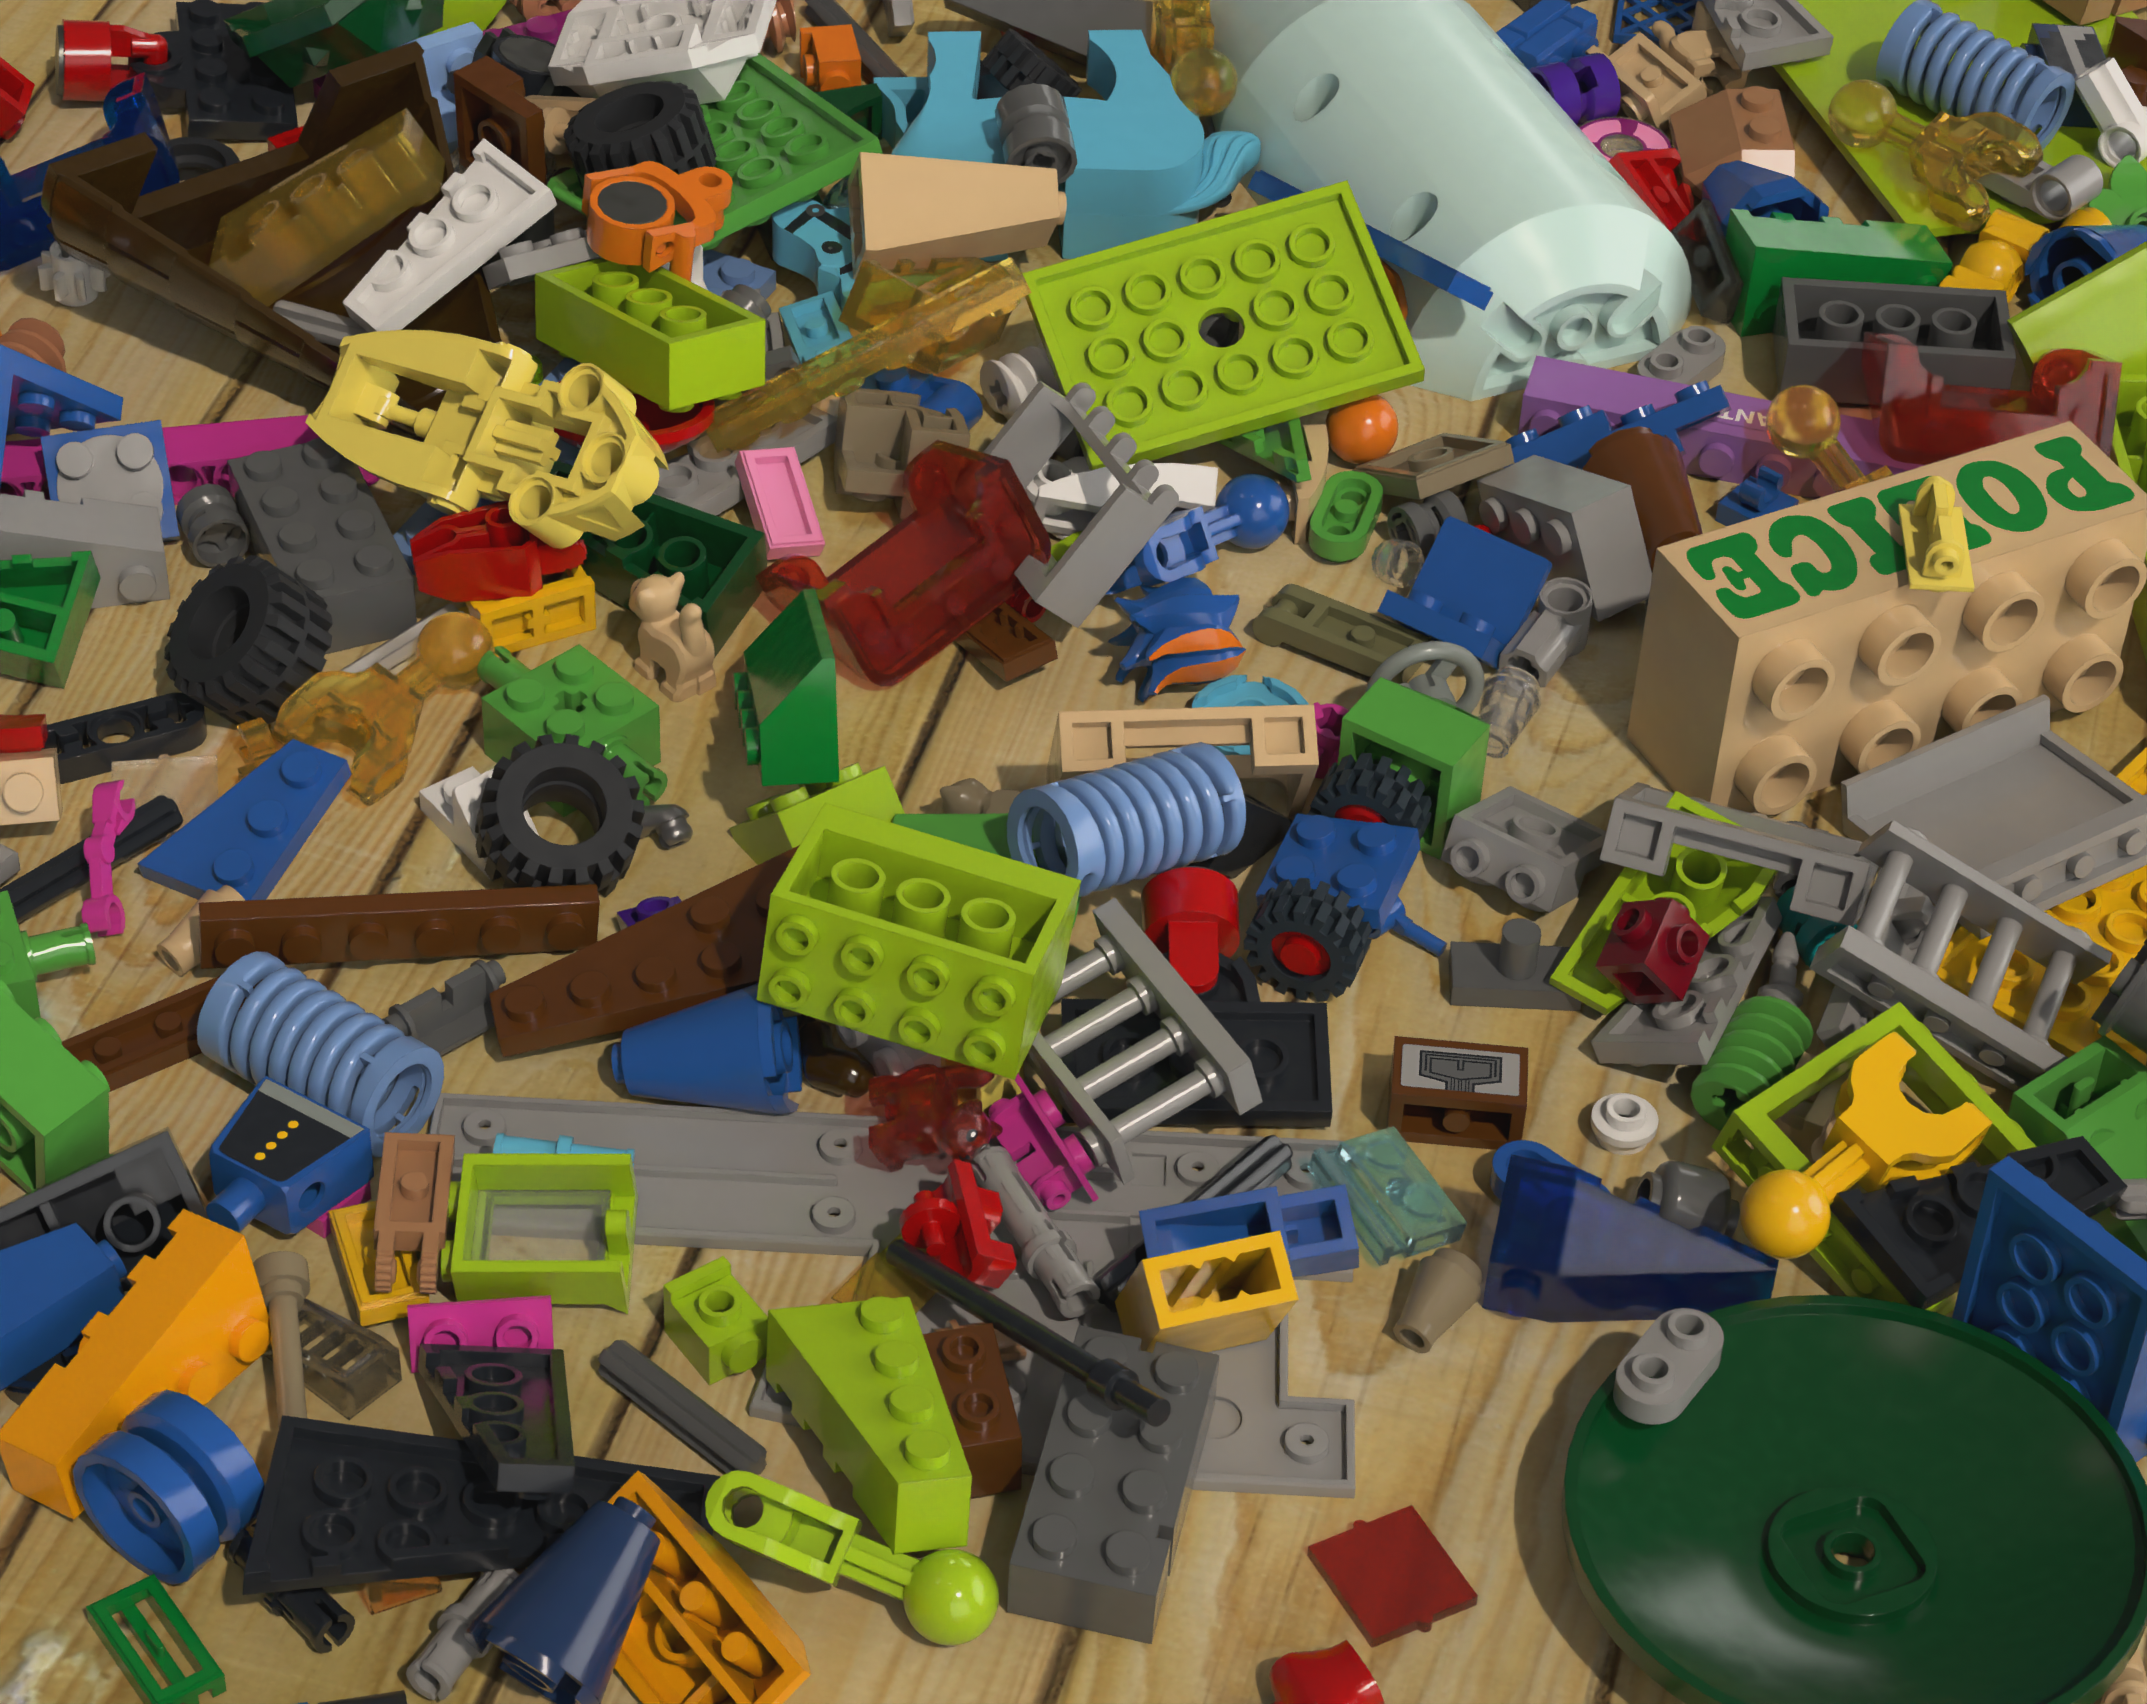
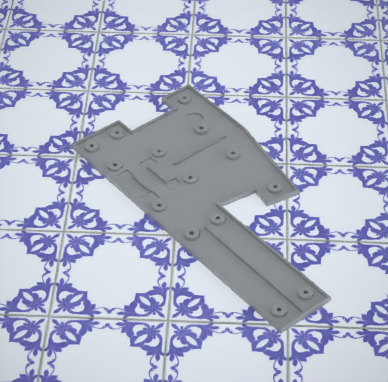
M441 1093L433 1110L429 1134L455 1135L452 1181H461L464 1153H493L497 1133L549 1141H558L559 1135L573 1136L574 1144L624 1150L628 1148L635 1149V1158L632 1163H634L633 1169L638 1192V1206L634 1244L868 1257L855 1301H865L880 1296L890 1298L909 1296L922 1334L933 1333L934 1329L945 1328L946 1321L956 1319L959 1326L983 1322L890 1265L886 1260V1251L893 1241L903 1239L899 1227V1218L902 1212L914 1203V1195L922 1190L934 1191L942 1185L948 1176L947 1166L953 1159L962 1161L959 1156L965 1158L966 1155H969L970 1159H965L964 1161L979 1166L974 1160L977 1154L990 1147H1003L997 1137L990 1131L988 1122L792 1112L778 1115V1113L771 1114L731 1108ZM1060 1126L1055 1129L1061 1140L1074 1133L1080 1142L1077 1134L1080 1131L1079 1127ZM971 1129L977 1130L978 1135L976 1139L972 1142L967 1141L966 1135ZM1147 1130L1124 1144L1135 1175L1134 1179L1123 1184L1107 1163L1100 1167L1094 1164L1096 1168L1085 1174V1177L1099 1199L1093 1202L1082 1186L1071 1193V1199L1064 1207L1057 1210H1051L1047 1206H1044L1055 1226L1059 1230H1066L1077 1245L1076 1256L1080 1264L1095 1282V1279L1143 1239L1139 1211L1188 1202L1265 1137ZM1278 1137L1282 1143L1289 1144L1293 1151V1156L1291 1157L1292 1167L1269 1187L1277 1186L1278 1196L1346 1184L1353 1218L1352 1142ZM984 1144H987L984 1149L977 1153ZM1034 1149L1031 1152L1027 1153L1026 1155L1015 1161V1164L1020 1162L1036 1150ZM1193 1168H1202L1203 1170L1196 1171ZM495 1206L492 1237L599 1242L603 1206ZM830 1214H838V1216L833 1217ZM448 1217L447 1234L455 1235L456 1223H450ZM1001 1221L990 1234V1238L993 1240L1012 1244L1018 1261L1015 1270L999 1289L979 1285L980 1287L1072 1343L1074 1342L1078 1325L1123 1334L1118 1312H1111L1105 1304H1100L1091 1297L1090 1299L1096 1304L1093 1309L1079 1317H1064L1058 1310L1044 1283L1041 1282L1039 1277L1038 1279L1033 1278L1023 1266L1021 1259L1022 1251L1003 1222ZM918 1248V1249H920L921 1251H923V1252L926 1253V1249H925V1248ZM1353 1269L1293 1277V1279L1352 1282ZM1288 1313L1267 1340L1208 1352L1220 1355L1216 1397L1192 1490L1354 1499L1356 1490L1355 1400L1288 1396ZM1025 1348V1360L1003 1361V1366L1008 1384L1010 1385L1009 1389L1022 1435V1474L1035 1476L1065 1372ZM765 1364L749 1406V1416L801 1427L791 1414L792 1402L784 1391L776 1393L766 1380ZM1302 1441L1312 1442V1444L1305 1445L1302 1443Z

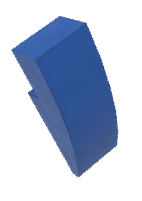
M1346 1184L1278 1196L1277 1186L1139 1211L1147 1259L1280 1230L1293 1277L1359 1268V1246Z

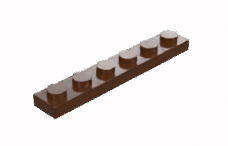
M597 884L199 903L201 969L228 968L241 957L256 951L268 952L284 962L285 965L581 950L597 942L600 906Z

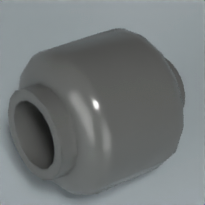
M1676 1160L1664 1162L1654 1172L1648 1171L1641 1177L1632 1205L1633 1222L1641 1226L1642 1235L1650 1245L1693 1257L1707 1256L1719 1245L1721 1239H1731L1736 1231L1740 1216L1739 1202L1731 1199L1729 1181L1722 1173Z

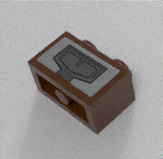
M1395 1036L1389 1079L1386 1140L1498 1150L1506 1143L1522 1140L1527 1110L1528 1048Z

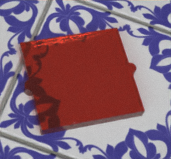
M1412 1505L1368 1523L1363 1520H1356L1353 1523V1529L1308 1546L1307 1556L1371 1648L1417 1629L1421 1632H1429L1432 1629V1623L1477 1605L1478 1595Z

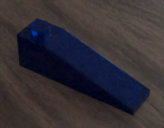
M1511 1154L1489 1259L1482 1308L1549 1323L1656 1320L1663 1313L1679 1308L1694 1309L1707 1314L1717 1309L1771 1298L1779 1263L1778 1259L1765 1255L1706 1226L1695 1227L1689 1230L1659 1216L1660 1205L1641 1196L1634 1204L1600 1189L1602 1179L1582 1169Z

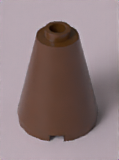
M1637 426L1617 430L1597 441L1588 450L1592 457L1582 470L1631 485L1652 573L1658 547L1703 534L1682 455L1673 440L1665 434L1664 436L1654 434L1650 428Z

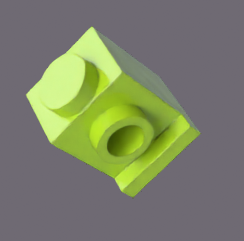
M724 1256L663 1285L664 1331L709 1386L734 1373L745 1372L766 1358L768 1316L731 1274V1264Z

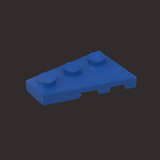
M292 739L137 863L143 878L197 900L201 898L206 890L217 891L224 885L234 888L245 900H266L352 773L347 760Z

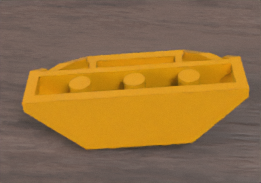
M637 1471L610 1498L608 1503L613 1505L618 1496H622L649 1512L656 1519L651 1531L658 1536L661 1543L614 1668L643 1704H783L811 1675L803 1641L721 1543L645 1474Z

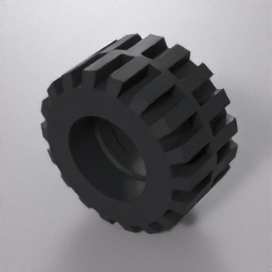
M650 81L616 89L585 105L579 110L577 115L570 119L567 124L568 128L564 130L565 143L582 191L585 174L630 167L644 161L660 163L678 175L699 167H715L716 164L715 158L717 155L697 95L693 89H688V86L682 83Z
M249 555L246 559L241 556L229 559L225 567L218 564L209 571L208 576L203 581L201 579L198 580L191 588L192 592L185 601L182 600L176 611L178 615L175 621L170 624L167 634L170 637V642L165 647L164 659L169 661L166 671L168 677L175 681L174 686L179 691L237 726L242 724L247 728H256L261 722L268 725L278 720L281 712L289 713L298 705V699L303 694L307 695L314 686L313 681L318 672H322L327 661L324 658L325 653L331 648L333 636L328 631L333 625L332 617L326 611L328 605L322 597L259 556Z
M552 734L537 737L534 749H531L524 741L513 747L510 760L503 756L494 766L492 777L487 779L475 824V833H479L475 845L478 858H487L484 871L491 881L502 877L505 880L503 888L597 884L598 892L604 897H607L614 891L618 879H624L630 867L642 833L643 826H641L645 814L644 800H636L640 790L636 777H623L627 764L618 755L609 761L603 756L606 746L594 740L590 748L578 745L579 736L565 734L563 743H554ZM555 801L566 803L575 807L587 817L595 835L582 843L574 845L551 843L538 836L530 828L525 819L524 812L530 807L543 802Z

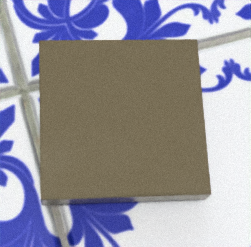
M1442 433L1355 466L1356 469L1352 471L1364 472L1375 477L1383 487V494L1421 500L1515 462L1511 444L1505 441Z

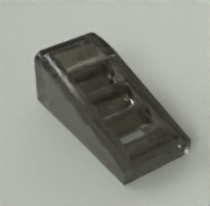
M306 1298L304 1299L303 1306L298 1310L299 1327L304 1323L309 1326L300 1333L304 1386L346 1419L350 1420L402 1381L399 1349L379 1334ZM320 1335L324 1338L309 1350L303 1348ZM270 1342L268 1350L263 1355L273 1362L272 1344ZM335 1348L340 1350L328 1360L323 1358ZM349 1361H355L348 1369L341 1368Z

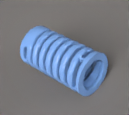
M1930 0L1914 1L1897 18L1882 44L1876 65V79L1881 85L1894 87L1898 94L1910 97L1913 102L1927 106L1934 113L1943 114L1947 120L1960 123L1963 128L1974 123L2033 156L2041 152L2050 143L2061 127L2070 108L2075 90V79L2071 73L2058 66L2046 65L2044 60L2038 56H2028L2025 49L2011 47L2010 42L2006 39H1995L1992 32L1984 29L1978 30L1975 23L1961 21L1959 15L1947 12L1943 14L1940 6ZM2038 128H2042L2041 131L2032 140L2028 141L2030 136Z
M1198 742L1156 753L1152 756L1134 759L1131 762L1116 764L1113 767L1098 769L1091 773L1080 774L1073 778L1023 790L1014 798L1009 808L1007 842L1011 859L1038 867L1033 849H1035L1040 868L1081 880L1078 897H1084L1092 892L1104 891L1112 886L1124 885L1132 880L1148 878L1152 874H1160L1172 868L1187 866L1190 863L1202 862L1230 853L1238 846L1244 834L1246 802L1240 780L1234 767L1225 755L1212 745Z
M256 951L250 953L230 965L210 990L199 1015L197 1041L205 1056L255 1085L265 1076H268L369 1128L372 1156L382 1157L385 1132L419 1133L432 1114L441 1094L444 1080V1063L440 1053L412 1036H405L404 1032L392 1024H385L375 1014L366 1013L362 1007L352 1001H346L339 993L327 990L320 982L314 979H307L306 975L296 968L286 967L284 962L268 952ZM247 997L241 1009L239 1010L244 998ZM419 1088L420 1092L417 1096V1099L413 1107L411 1108L407 1116H404L406 1110L413 1101L414 1096Z

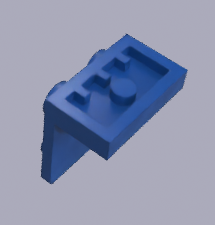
M1449 516L1444 520L1407 598L1387 590L1378 612L1400 626L1431 637L1433 641L1450 642L1469 650L1479 662L1501 671L1499 669L1500 654L1528 619L1552 569V563L1540 555Z

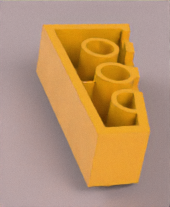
M184 1208L167 1227L174 1237L156 1259L144 1255L128 1274L127 1279L133 1286L109 1315L98 1311L81 1331L83 1338L75 1357L66 1367L55 1363L0 1429V1454L13 1490L74 1520L85 1510L76 1492L73 1468L80 1455L105 1434L119 1431L126 1416L151 1394L163 1390H171L188 1395L204 1406L272 1347L269 1315L243 1234Z

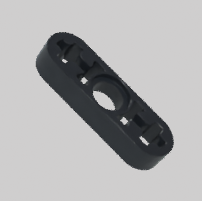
M181 692L149 698L48 724V737L42 749L57 748L60 784L81 780L197 748L207 737L205 708L202 704ZM122 733L132 736L129 740L121 743H105L101 741L104 737L112 734ZM89 744L88 748H83V745Z

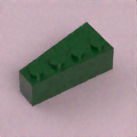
M557 460L554 462L550 474L568 479L573 466ZM652 494L644 503L633 507L632 512L645 525L634 533L617 541L609 540L588 531L582 534L580 539H583L586 545L587 559L583 561L584 564H580L587 576H591L595 582L596 590L631 612L632 610L629 607L630 589L636 580L647 578L653 574L670 577L677 572L683 573L685 582L676 610L680 613L687 603H695L701 607L703 627L712 638L715 657L769 583L764 532Z

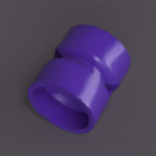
M1593 53L1571 58L1566 64L1563 62H1553L1529 69L1531 74L1576 125H1585L1595 120L1617 116L1621 102L1620 83L1614 66L1604 54Z

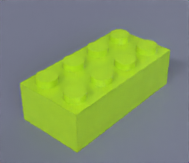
M599 258L535 274L536 339L558 350L559 354L563 357L573 358L580 363L596 365L631 393L639 394L658 404L659 408L663 411L672 413L687 412L692 410L696 403L712 399L732 400L740 397L742 391L765 386L766 319L663 267L648 273L642 265H621L604 258Z

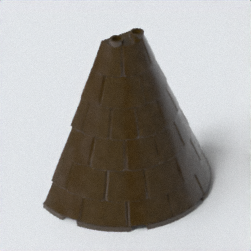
M417 41L329 70L297 142L139 196L158 150L146 132L50 163L43 182L41 205L49 218H51V223L46 225V227L60 247L73 258L115 276L124 284L176 308L185 317L238 341L250 351L303 375V378L308 382L328 391L336 372L340 348L317 341L313 335L275 312L273 306L277 301L285 300L350 318L342 303L387 250H398L409 235L406 229L419 212L428 215L443 198L444 194L441 187L454 173V167L438 100L431 95L425 62L422 56L424 50ZM480 266L402 330H431L461 334L493 343L501 342L490 289H488L482 267ZM395 374L400 382L395 392L400 397L397 403L399 406L417 412L423 408L438 411L446 391ZM395 421L389 423V425L424 442L425 438L417 436L414 433L413 427Z

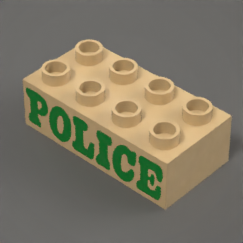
M2068 421L1658 547L1654 561L1627 738L1674 792L1678 791L1688 797L1702 798L1707 802L1749 813L1758 811L1764 815H1775L1789 810L1809 793L1839 784L1842 781L2043 694L2050 698V713L2064 708L2075 713L2090 710L2102 703L2115 690L2123 674L2124 666L2120 656L2134 600L2142 591L2147 579V568L2144 564L2147 552V494L2076 425ZM1928 477H1943L1954 487L1955 502L1953 507H1962L1975 587L1974 592H1932L1929 590L1909 589L1898 505L1914 504L1918 488Z

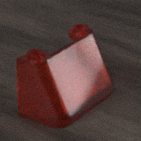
M1864 333L1861 359L1862 372L1875 440L1880 450L1891 459L1903 463L1928 465L2068 421L2076 425L2108 457L2110 456L2122 369L2121 362L2092 350L2057 348L2042 354L2035 362L2031 373L2029 391L1943 384V377L1929 373L1922 367L1918 346L1912 344L1905 337L1888 333Z
M937 439L908 463L903 474L902 487L913 513L827 578L813 559L801 554H787L776 560L755 577L769 601L780 612L803 589H815L835 658L861 679L881 687L893 686L904 680L1021 590L1024 586L1014 572L1028 555L1043 564L1049 562L1051 557L1049 535L1009 460Z

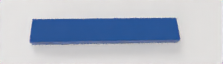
M1262 170L1260 172L1255 171L1247 187L1272 201L1304 193ZM1366 224L1379 257L1482 310L1486 309L1493 295L1490 287Z

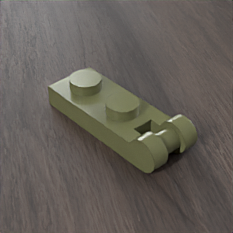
M1295 584L1285 585L1273 598L1272 606L1262 610L1252 624L1255 636L1268 646H1278L1284 642L1369 677L1373 675L1380 664L1399 650L1414 644L1431 641V637ZM1423 662L1407 667L1391 681L1398 684L1407 683Z

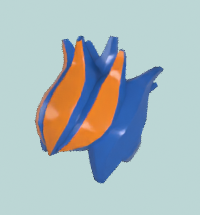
M1182 577L1161 587L1141 584L1140 588L1145 597L1137 600L1117 597L1114 600L1132 623L1125 631L1108 641V643L1114 646H1130L1125 657L1119 663L1120 667L1115 680L1122 683L1133 669L1141 666L1147 667V673L1137 697L1141 702H1144L1150 695H1157L1167 685L1195 686L1219 680L1229 675L1238 667L1246 652V649L1242 647L1238 638L1229 628L1239 604V595H1213L1210 588L1197 578Z

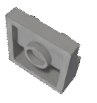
M1509 786L1454 815L1440 860L1451 864L1458 874L1471 882L1480 885H1494L1506 891L1511 899L1527 909L1538 912H1552L1578 896L1585 874L1606 863V861L1599 860L1606 831Z

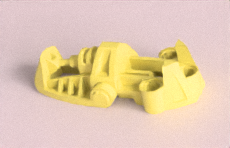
M431 330L376 331L343 337L339 346V361L330 388L316 411L312 414L309 413L305 423L324 442L354 464L384 481L420 494L427 499V504L448 515L463 511L470 512L477 507L480 498L494 502L509 501V514L513 521L553 548L563 549L571 546L587 531L609 540L617 541L645 526L632 512L634 506L644 503L654 493L660 477L659 468L669 470L659 444L635 416L637 407L633 394L596 365L582 363L570 369L560 383L544 379L540 386L531 383L538 369V364L532 360V356L523 349L509 343H503L502 341L493 343L461 334ZM395 374L446 391L438 411L423 408L417 412L399 406L397 403L400 397L395 392L400 382ZM395 421L413 427L414 433L425 438V440L421 442L382 430L386 429L389 423ZM554 428L586 436L568 479L550 474L554 462L558 460L561 450L555 447L560 436L554 432Z

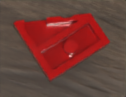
M1676 148L1617 153L1609 163L1673 234L1682 250L1692 249L1706 234L1700 216L1694 208L1695 200L1690 185L1682 182L1678 186L1673 169L1682 160Z

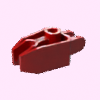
M506 500L474 508L470 512L463 511L440 517L410 539L418 591L452 602L533 596L543 588L541 575L565 572V569L572 570V568H578L580 564H584L583 561L587 559L586 545L583 539H579L573 545L563 549L549 546L513 521L509 514V501Z

